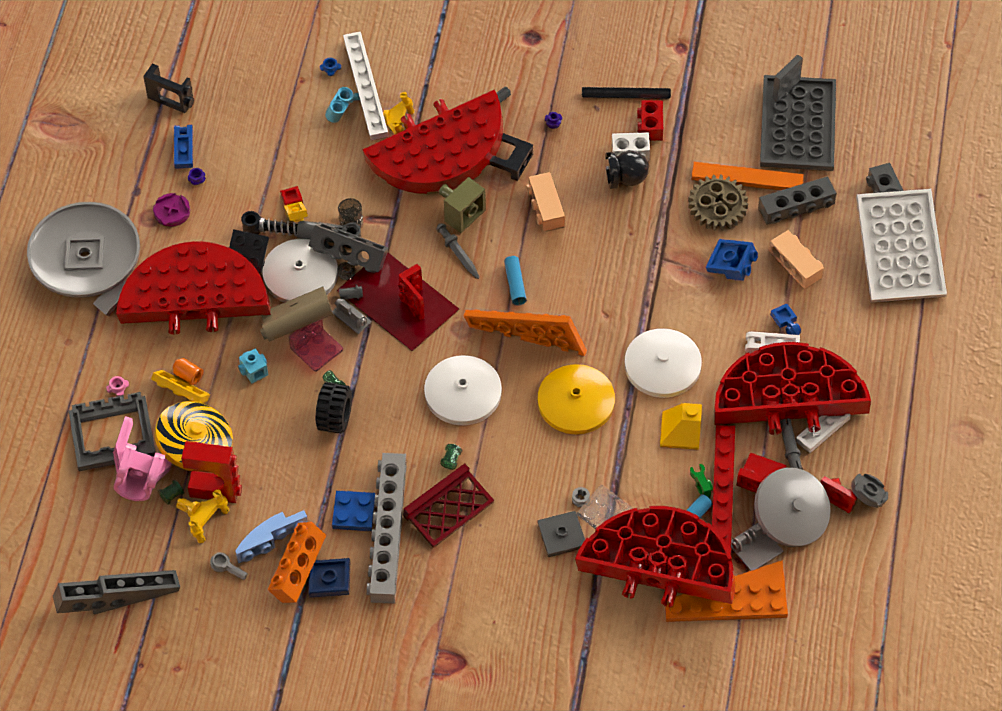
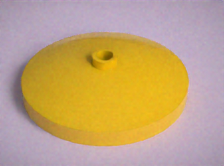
M573 364L555 369L544 378L538 390V408L541 416L551 427L563 433L578 435L593 432L609 420L614 410L615 393L611 382L603 373L586 365Z

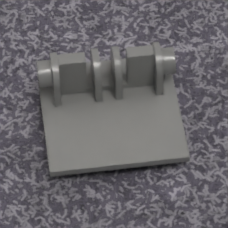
M759 522L731 540L732 550L750 571L758 569L784 552L763 531Z

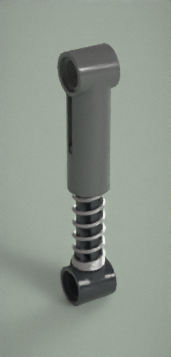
M247 211L241 217L244 232L259 234L260 232L265 233L269 231L276 234L280 232L283 235L288 233L289 236L294 234L299 239H311L314 226L318 223L300 221L298 224H295V222L289 223V221L283 222L282 220L278 222L276 219L270 221V219L266 220L260 217L255 211ZM325 223L361 237V228L356 223H347L346 225ZM327 238V242L334 243L331 238Z

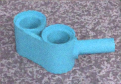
M347 87L340 88L325 113L326 119L332 123L339 122L349 104L355 100H360L358 93H353Z

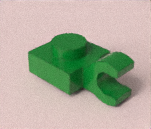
M699 464L700 472H695L693 467H690V476L695 480V486L699 494H703L711 499L713 486L711 481L707 480L704 475V465Z

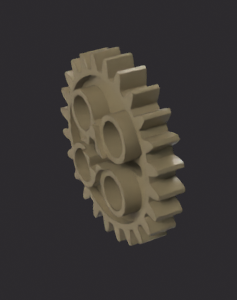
M713 175L711 180L706 176L705 182L700 179L698 185L694 184L693 190H690V196L688 197V209H691L690 215H695L694 220L700 219V225L706 223V229L713 226L714 231H716L717 226H720L722 231L724 226H727L729 229H731L732 224L737 226L738 220H743V215L746 216V209H748V196H745L746 190H741V184L736 186L737 180L730 182L729 176L724 180L722 175H720L719 179H716V176Z

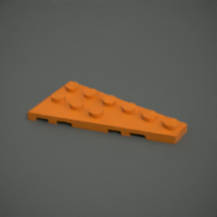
M477 309L465 310L464 318L471 328L491 333L496 330L507 337H511V335L520 336L522 341L546 347L555 345L566 352L569 349L579 351L578 355L585 356L587 351L570 316L480 311Z
M783 560L735 576V595L732 604L687 594L676 596L673 607H668L669 603H667V607L665 606L666 622L787 618L788 609Z

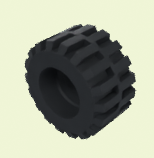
M328 382L323 384L318 395L315 414L318 430L340 434L344 432L348 425L352 405V392L348 385Z

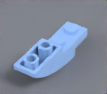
M303 510L287 518L283 512L278 513L253 529L235 550L238 563L250 561L259 554L270 552L275 548L274 540L283 539L288 534L293 533L298 523L308 522L305 511Z

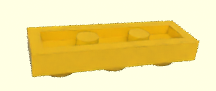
M164 370L156 371L152 374L151 380L157 382L158 386L172 390L175 395L188 398L189 402L204 403L210 397L209 393Z

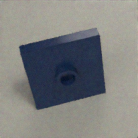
M350 558L315 560L309 573V598L349 595Z

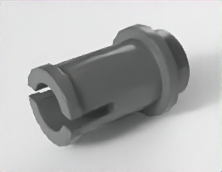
M356 285V287L339 289L340 299L357 298L360 300L363 297L362 286L358 287Z

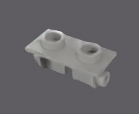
M344 299L336 300V308L332 311L333 314L357 334L372 323V321Z

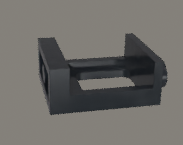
M152 63L143 76L147 98L186 113L188 108H191L194 103L190 78L187 77L182 85L161 77L159 66ZM162 88L176 93L179 96L180 103L160 94Z
M503 133L502 141L515 146V149L507 160L493 155L490 159V165L511 173V179L518 181L533 156V144Z

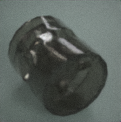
M354 198L342 200L338 205L339 224L356 223L362 228L363 213L361 203Z

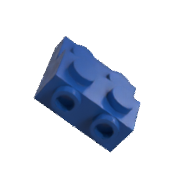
M719 239L707 263V272L725 274L727 279L744 281L745 277L751 273V264L757 260L758 252L753 242Z

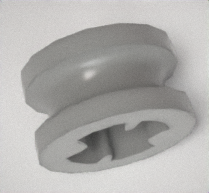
M583 487L576 488L572 493L573 504L577 507L587 506L590 501L589 491ZM578 495L584 496V500L578 499Z

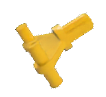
M406 92L400 93L401 102L390 110H384L383 112L386 126L390 128L394 135L405 130L400 119L402 116H405L406 110L411 115L415 111L413 101Z
M220 490L213 492L215 498L201 503L198 501L191 502L184 498L177 500L176 507L187 512L190 517L189 526L191 534L197 539L198 543H204L206 540L202 527L218 508L221 509L222 514H227L230 511L227 506L228 501L225 496H222Z

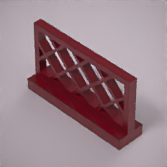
M465 463L407 505L403 510L404 518L407 521L410 520L433 548L494 503V499L469 472L470 468ZM469 479L473 484V490L462 489V483ZM450 492L459 493L458 502L447 500V494ZM461 493L473 494L472 503L460 502ZM475 495L484 496L487 502L484 504H474ZM435 503L444 504L443 513L431 512L432 505ZM446 504L456 505L457 515L445 513ZM460 506L471 507V514L468 516L459 515ZM420 514L428 515V524H420L415 518ZM431 516L442 517V525H430ZM445 517L456 519V525L453 527L444 526ZM429 529L441 530L440 537L433 540L429 535Z

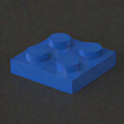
M336 490L332 529L372 531L376 494Z

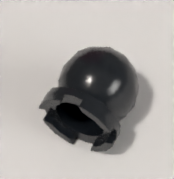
M627 150L621 152L618 156H615L614 152L605 153V159H608L609 166H606V174L610 189L618 188L619 183L625 186H635L646 179L649 173V164L646 157L640 152Z

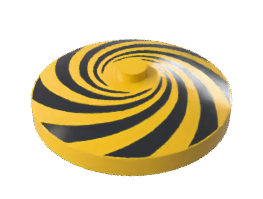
M187 401L169 406L158 418L154 431L155 442L161 454L165 455V458L172 464L190 471L201 470L183 468L181 457L185 441L232 447L233 443L232 431L227 420L217 410L198 402Z

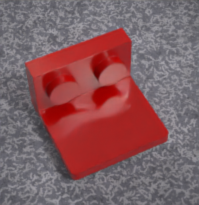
M415 264L399 274V298L404 304H408L414 316H418L420 320L425 319L424 299L419 294L423 289L422 268Z
M750 453L744 468H740L738 472L736 486L756 493L760 483L769 474L787 466Z

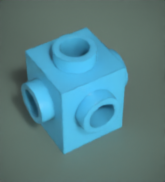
M256 348L243 353L239 357V371L243 376H247L251 384L268 376L267 360L263 354L258 353Z

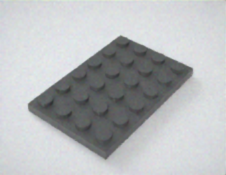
M764 75L760 167L834 171L836 79L800 77V81L777 102L772 99L775 75Z

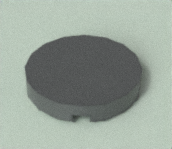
M858 474L852 480L851 488L853 493L863 503L878 508L882 507L888 500V491L885 492L883 489L885 486L876 477L870 474Z

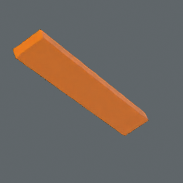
M694 162L691 180L699 181L701 179L705 182L706 176L711 180L713 175L716 176V179H719L720 175H722L724 180L728 176L730 177V182L737 180L736 185L741 184L747 187L784 190L803 184L804 174Z

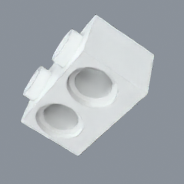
M649 133L612 134V152L615 153V156H618L623 151L635 150L644 155L647 161H649Z

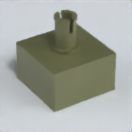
M469 177L455 190H452L446 184L439 190V194L445 198V222L460 233L486 211L485 188Z

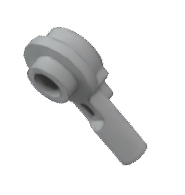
M216 553L210 560V566L214 571H228L242 580H245L248 575L245 571L231 564L229 557L224 553Z

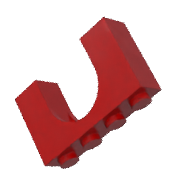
M185 441L181 457L183 468L211 472L191 471L188 484L189 497L210 500L215 498L213 492L220 490L222 496H225L229 503H236L237 497L241 496L242 485H240V475H238L239 466L236 465L237 455H234L233 447Z

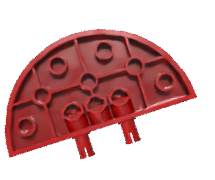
M495 89L450 110L443 99H439L440 105L436 100L433 106L439 115L417 125L414 123L411 114H406L407 120L405 116H402L400 120L406 130L362 149L365 161L371 170L388 184L412 193L427 194V192L436 191L439 193L440 188L445 184L453 190L468 177L472 180L475 179L487 165H490V159L493 155L496 156L502 142L504 130L503 116Z
M192 241L166 247L145 259L125 282L118 299L116 315L121 324L169 321L168 333L174 335V330L176 334H180V320L207 319L206 331L212 332V328H214V332H217L218 318L271 315V306L261 276L252 263L244 256L220 244Z
M801 342L773 343L759 347V350L752 353H746L736 360L725 372L715 396L714 425L768 421L769 434L774 435L775 430L776 435L782 432L780 420L785 418L786 420L787 418H807L808 431L813 432L814 427L815 432H818L821 429L818 417L869 414L871 398L864 380H861L858 376L856 369L834 352L822 347L820 349L811 347L809 344Z
M649 506V508L639 510L633 508L619 513L599 525L595 532L589 538H586L575 557L578 571L626 581L622 591V595L626 598L630 594L629 598L633 599L638 584L664 589L665 592L661 599V604L666 607L667 603H669L668 607H673L677 592L728 604L733 603L735 574L727 544L711 524L699 519V516L683 509L669 506Z

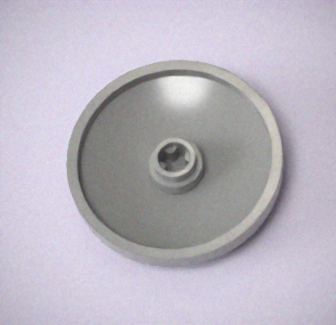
M782 468L769 474L757 489L754 502L757 520L763 531L775 542L787 547H801L816 541L826 530L830 520V501L822 484L809 472L798 468Z

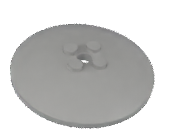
M97 202L73 203L51 212L35 227L27 247L28 263L34 277L50 291L68 297L96 296L117 287L131 274L140 255L139 235L130 218L110 205ZM83 252H89V253H90V254H89L88 256H86V257L80 256V254L83 253Z

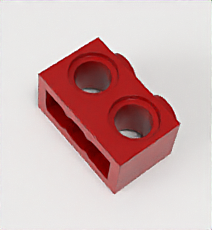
M641 100V108H637V119H641V122L637 124V133H649V141H663V101Z

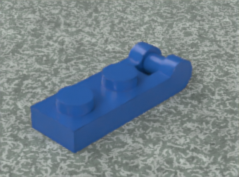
M187 125V127L174 126L175 169L193 168V125Z

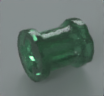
M447 444L445 446L444 458L441 459L440 464L444 468L454 470L457 467L458 456L462 454V449L455 444Z
M175 479L172 480V484L163 490H158L160 497L167 505L178 495L184 494L183 488Z

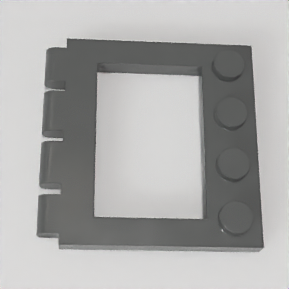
M141 392L127 394L128 399L125 400L123 395L108 398L109 403H105L104 399L89 402V407H86L85 403L72 405V410H69V417L79 471L115 465L114 448L108 446L100 448L99 451H85L81 422L136 411L139 414L143 440H139L138 443L132 445L137 446L135 451L154 457L156 451L146 397L141 396Z

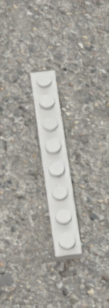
M361 32L343 35L370 139L375 140L389 137Z

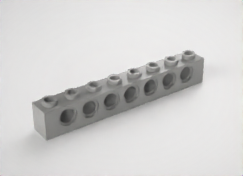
M382 453V460H378V472H381V475L376 480V489H379V495H375V506L378 508L377 512L373 513V524H376V530L372 529L371 540L375 542L374 547H370V559H373V564L369 565L368 577H371V583H367V595H370L371 603L395 604L407 467L406 454ZM384 543L389 544L388 546H381ZM381 561H387L386 564H380ZM386 579L384 582H379L378 580Z

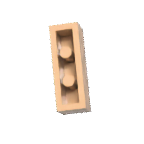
M551 173L530 176L526 189L528 195L532 196L531 205L533 210L537 211L536 220L538 225L542 226L543 231L565 227V215Z
M787 230L770 241L769 252L804 289L822 279L824 269L822 263L812 256L810 250L800 243L796 235Z

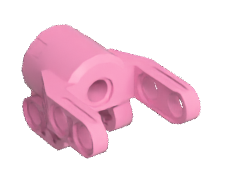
M125 416L113 451L117 471L114 490L128 500L144 501L148 500L156 483L169 472L172 463L165 458V455L155 452L153 457L135 451L137 446L127 443L133 421L132 418Z

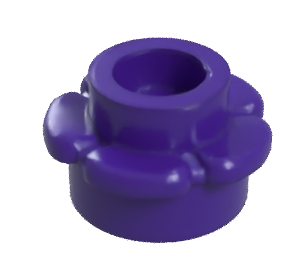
M550 112L545 116L544 120L549 128L555 129L560 126L562 116L556 112Z
M193 168L190 170L188 181H191V184L198 185L205 181V173L202 169Z

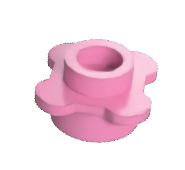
M115 376L106 387L107 392H113L117 396L124 395V390L129 386V382L122 377Z

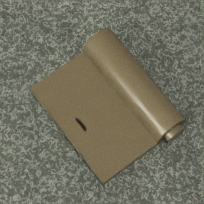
M322 286L271 308V315H261L264 324H262L263 328L260 331L264 340L268 339L270 342L333 315L324 287Z

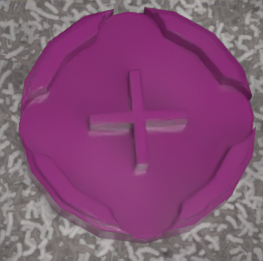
M176 193L164 194L156 200V204L153 206L155 219L158 223L168 227L184 223L191 211L188 200L182 195H176Z

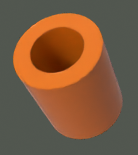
M185 358L178 359L173 364V373L193 386L203 376V369Z

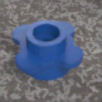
M331 57L326 58L323 64L320 65V70L325 71L328 76H333L337 70L341 69V64Z

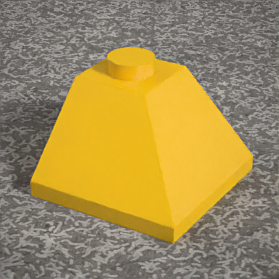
M681 403L662 412L660 447L699 450L702 404Z

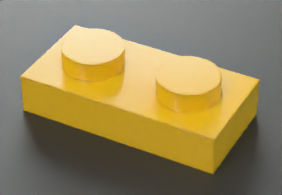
M302 202L284 206L285 213L290 221L300 222L304 220V217H308L307 210Z

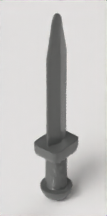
M438 224L436 230L444 237L445 246L450 247L466 270L479 279L475 265L458 244V237L455 234L451 235L446 229L447 226L445 224Z

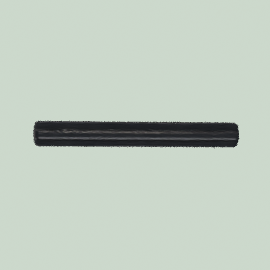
M582 87V97L669 99L671 97V89Z

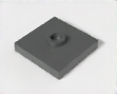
M576 511L537 520L548 557L579 550L585 541Z

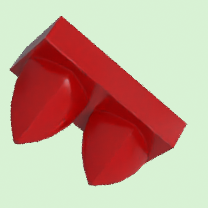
M824 476L820 483L826 490L830 503L850 514L858 499L853 490L841 486L840 478L829 479Z

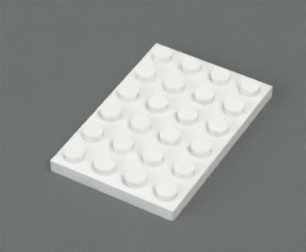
M931 189L857 194L856 201L870 301L884 302L946 297L947 291Z

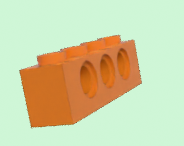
M313 522L297 524L284 555L279 562V566L271 579L268 591L282 603L297 602L326 538V534Z

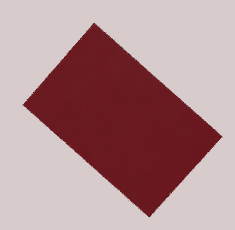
M387 252L383 267L379 272L371 273L363 267L339 289L356 287V285L358 287L362 286L363 297L360 300L357 298L348 300L413 351L454 315L459 308L422 279L423 289L419 294L424 299L425 319L420 320L418 316H414L408 304H404L399 298V274L409 268Z

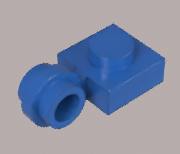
M788 304L771 310L770 315L779 328L787 326L785 330L789 335H799L801 333L799 324L793 323L797 321V316Z

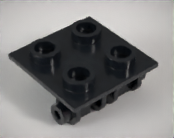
M233 229L229 248L244 256L252 263L258 273H261L265 264L264 258L269 237Z

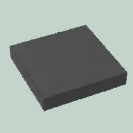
M796 55L775 75L772 99L778 102L800 81L803 62L801 56Z

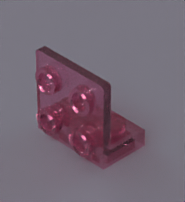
M323 319L298 329L289 336L290 349L315 372L343 351V347L324 330Z

